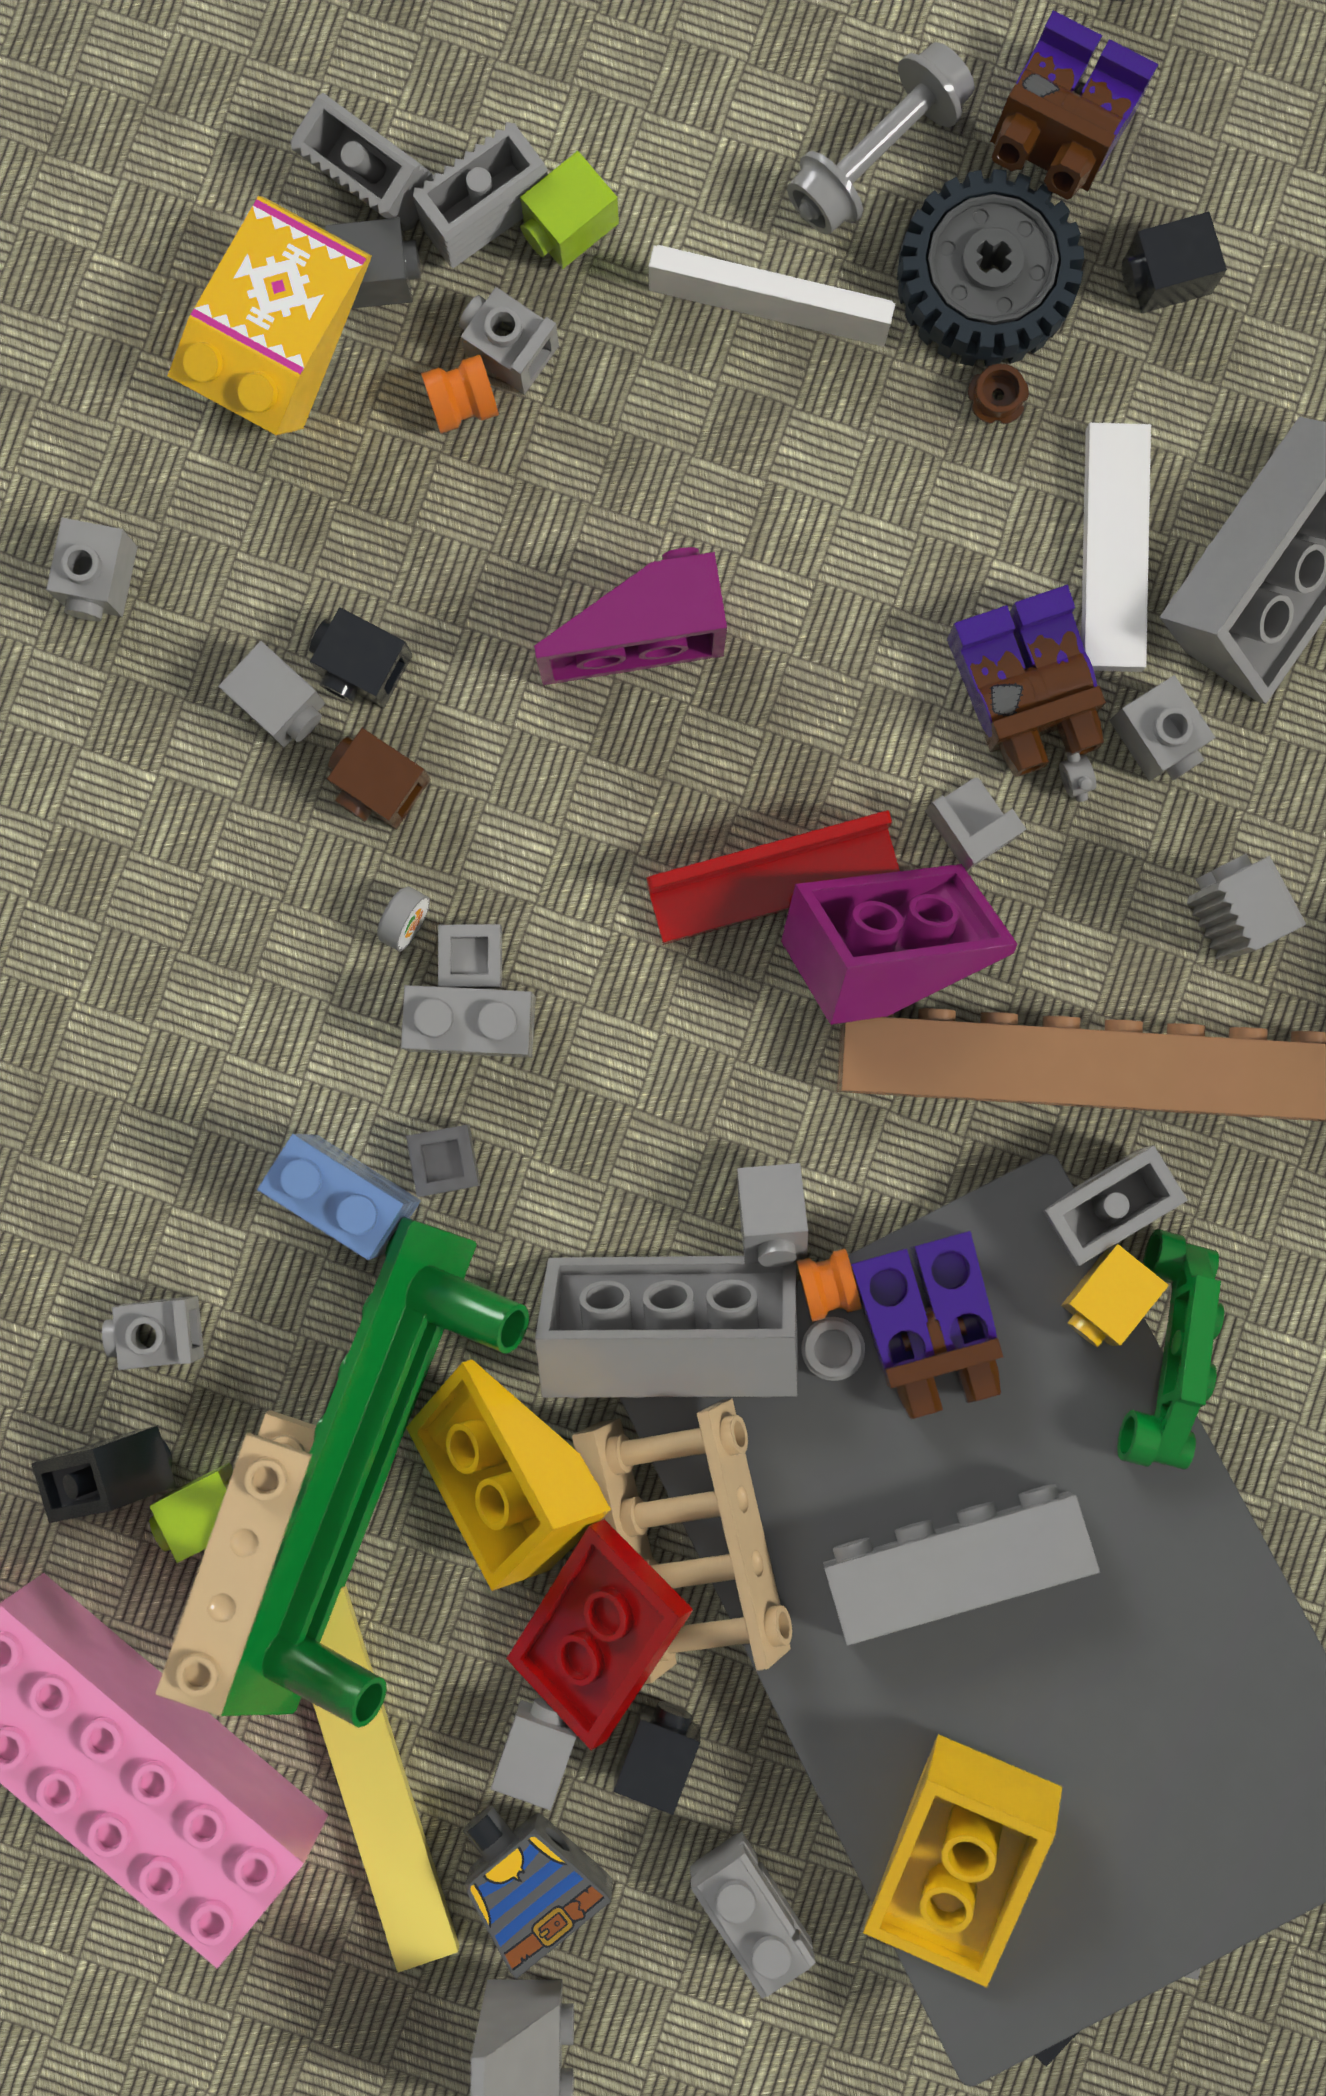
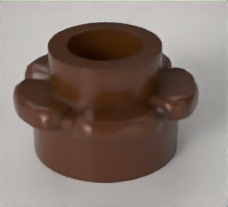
M1007 364L988 366L981 374L973 377L968 387V397L973 401V413L978 419L988 424H992L995 421L1009 424L1018 419L1024 410L1022 404L1029 396L1028 385L1022 374L1016 368ZM994 391H1001L1004 397L1002 400H995L992 393Z

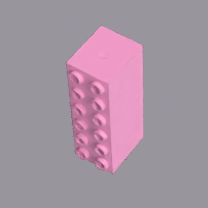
M43 1573L0 1602V1784L218 1969L304 1865L328 1814L211 1714L155 1695L162 1673Z

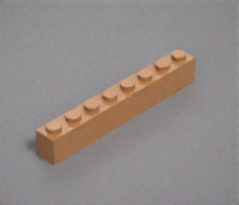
M934 1008L919 1009L918 1019L893 1018V1013L886 1017L846 1022L840 1025L837 1092L1326 1122V1032L1291 1031V1042L1267 1040L1268 1029L1230 1027L1229 1038L1205 1037V1025L1171 1023L1167 1024V1034L1143 1033V1022L1133 1020H1105V1030L1080 1029L1081 1018L1068 1016H1043L1042 1027L1018 1025V1014L1001 1012H981L980 1023L956 1022L955 1010Z

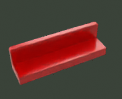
M890 811L879 812L646 877V885L663 945L787 911L791 904L795 884L900 871L888 830L893 823Z

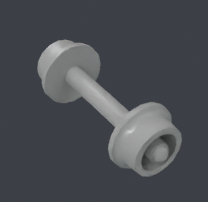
M934 42L919 55L910 53L899 61L898 73L900 81L908 95L837 165L821 153L809 151L801 157V170L787 185L789 198L800 214V218H803L818 232L826 235L832 233L843 222H857L862 217L863 206L853 183L923 114L938 125L948 128L954 126L960 120L962 115L961 107L973 94L975 86L968 67L951 48L943 43Z

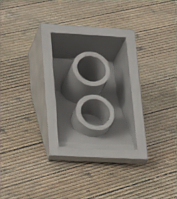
M487 1979L471 2055V2096H574V2068H562V2045L574 2044V2003H562L563 1980Z

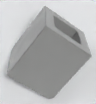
M979 778L971 779L945 797L943 795L931 802L925 810L966 871L1015 840L1027 830L1013 809L1005 814L1002 813Z

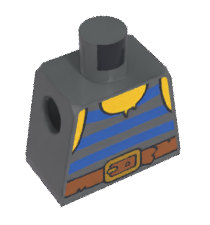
M493 1805L477 1814L463 1830V1833L482 1855L469 1868L465 1882L467 1894L515 1979L519 1978L611 1902L613 1879L542 1814L536 1813L512 1831Z

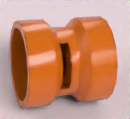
M480 354L463 359L459 367L453 370L445 371L438 367L421 373L440 434L457 429L461 421L467 418L476 417L482 421L499 415Z

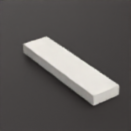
M661 245L653 247L649 263V291L882 347L886 343L896 304L891 300Z
M1089 423L1086 428L1081 640L1094 671L1142 672L1146 668L1151 424Z

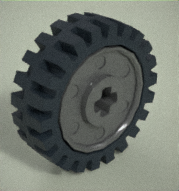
M993 169L989 179H983L982 171L978 170L968 172L963 183H960L957 177L945 182L939 194L934 190L924 200L921 210L917 209L901 246L897 280H899L898 296L900 304L905 303L906 306L905 317L911 327L915 324L918 325V337L927 346L934 341L939 345L937 353L947 359L950 358L952 352L961 355L960 364L973 366L976 360L980 359L984 360L985 367L1000 364L1002 359L1006 358L1012 364L1022 360L1028 351L1034 354L1045 345L1050 337L1053 338L1074 304L1081 285L1084 247L1078 246L1081 233L1077 223L1069 224L1067 222L1070 210L1062 200L1056 205L1050 202L1053 192L1049 191L1047 186L1042 183L1039 189L1035 191L1029 188L1032 177L1021 173L1018 174L1015 182L1006 180L1007 170ZM992 265H995L999 268V270L996 268H992L987 273H985L979 267L986 270L990 268Z

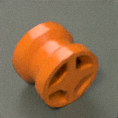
M846 1248L833 1251L829 1259L815 1262L810 1258L796 1261L812 1322L825 1319L829 1311L842 1308L847 1312L862 1309Z

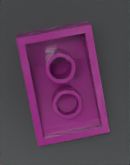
M684 547L665 552L662 555L661 561L649 563L534 645L543 686L723 657L727 623L715 552L700 554L699 549L695 547Z
M962 864L795 884L781 938L783 946L830 1025L889 1016L1014 954L1017 947V942Z

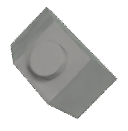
M1153 1145L1130 1153L1085 1180L1043 1210L1075 1265L1080 1266L1188 1200Z

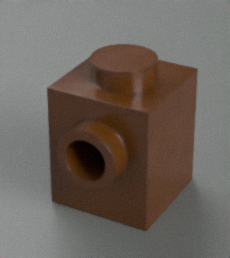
M363 727L354 739L349 736L345 737L336 747L328 762V767L332 769V772L327 777V780L340 792L335 802L364 822L367 821L372 813L396 830L431 780L424 768Z

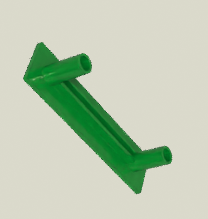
M403 1217L400 1220L396 1233L390 1238L386 1247L385 1261L373 1292L368 1296L363 1305L362 1320L349 1353L340 1364L338 1381L325 1414L316 1425L314 1442L309 1452L312 1454L221 1716L293 1714L298 1708L301 1697L359 1728L369 1724L380 1711L387 1691L385 1680L320 1642L342 1587H345L444 1329L504 1354L515 1350L526 1334L529 1312L525 1305L464 1279L477 1246L476 1241L407 1217Z

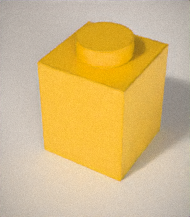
M1116 1244L1104 1251L1061 1306L1073 1315L1067 1324L1090 1344L1098 1347L1104 1340L1110 1346H1121L1169 1285L1119 1244Z

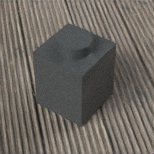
M400 218L325 225L326 231L372 255L351 309L413 302L410 280L421 279L419 252L416 240L406 241Z

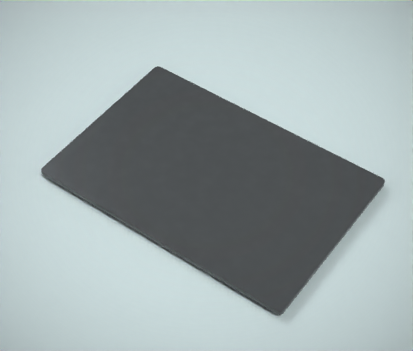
M1044 1154L848 1255L852 1264L907 1249L925 1308L929 1306L910 1247L971 1231L997 1338L999 1339L1004 1356L1003 1358L996 1359L999 1369L1000 1395L967 1403L957 1370L934 1377L943 1410L910 1419L898 1398L896 1388L891 1389L887 1386L862 1303V1309L847 1312L842 1308L829 1311L825 1317L843 1318L858 1328L865 1343V1355L861 1366L854 1374L843 1380L830 1381L816 1376L806 1366L801 1352L803 1337L808 1328L816 1321L812 1322L801 1280L797 1281V1396L767 1398L620 1397L639 1438L700 1428L697 1417L698 1412L720 1400L733 1398L736 1415L743 1419L747 1429L748 1446L745 1454L780 1604L787 1609L792 1623L791 1649L769 1669L756 1670L750 1643L743 1644L872 1905L916 1786L938 1734L1062 1786L1055 1837L987 1988L894 1947L959 2080L964 2085L970 2087L992 2078L1326 1903V1652L1198 1416L1191 1429L1196 1438L1195 1453L1187 1469L1183 1470L1156 1462L1145 1467L1119 1459L1117 1442L1120 1427L1126 1414L1130 1410L1154 1415L1156 1411L1163 1351L1144 1317L1121 1346H1110L1103 1340L1098 1347H1095L1067 1324L1073 1315L1061 1306L1104 1251L1082 1265L1076 1266L1043 1210L1074 1189L1060 1161L1052 1154ZM706 1453L652 1462L669 1498L715 1491ZM1050 1484H1056L1059 1494L1068 1491L1077 1496L1100 1573L847 1646L823 1564L825 1561L835 1559L832 1548L863 1538H870L872 1548L897 1541L894 1530L925 1520H932L934 1530L959 1523L956 1512L983 1503L994 1502L996 1512L1021 1505L1018 1494ZM721 1516L682 1522L699 1558L729 1554ZM736 1581L712 1583L729 1618L744 1617Z

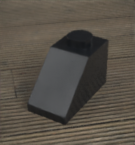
M158 1425L124 1433L31 1463L49 1523L110 1512L176 1486L171 1471L172 1455L168 1445L161 1438Z

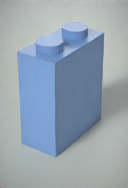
M292 1134L257 1188L264 1195L367 1260L385 1254L387 1244L396 1233L400 1220L403 1217L410 1218L421 1202L414 1195L315 1134Z

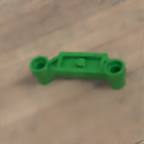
M1156 1229L1147 1242L1143 1265L1164 1282L1171 1283L1172 1286L1156 1411L1154 1415L1130 1410L1126 1414L1119 1431L1117 1452L1119 1459L1125 1462L1145 1467L1156 1462L1185 1470L1190 1466L1196 1448L1195 1434L1191 1432L1192 1426L1200 1407L1205 1406L1206 1401L1210 1399L1217 1378V1370L1215 1365L1211 1364L1213 1341L1219 1335L1224 1321V1306L1218 1302L1221 1281L1215 1279L1219 1266V1254L1216 1250L1186 1243L1183 1235Z

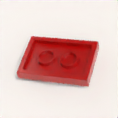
M603 1519L588 1526L506 1659L546 1703L557 1712L558 1716L590 1750H593L607 1741L694 1609Z

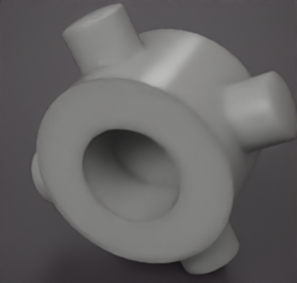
M1067 752L1068 760L1059 763L1062 783L1070 797L1075 796L1078 802L1088 800L1087 792L1096 789V778L1092 765L1085 754L1080 755L1076 753L1071 755Z

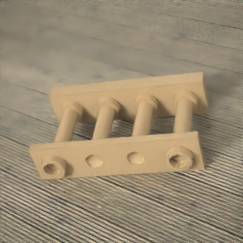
M733 1398L720 1400L698 1412L697 1417L700 1428L629 1440L624 1435L621 1418L598 1422L572 1435L575 1450L581 1454L611 1508L601 1520L605 1519L673 1589L730 1580L736 1581L744 1617L683 1625L645 1684L653 1683L676 1665L675 1655L679 1652L750 1643L756 1670L769 1669L791 1649V1618L787 1609L780 1604L745 1454L748 1446L747 1429L743 1419L736 1415ZM706 1453L715 1491L647 1502L638 1497L632 1471L634 1465ZM721 1516L729 1554L658 1564L653 1559L647 1536V1529L649 1527Z
M268 1410L265 1413L258 1436L251 1433L246 1434L155 1695L221 1716L312 1454L309 1452L314 1442L316 1425Z

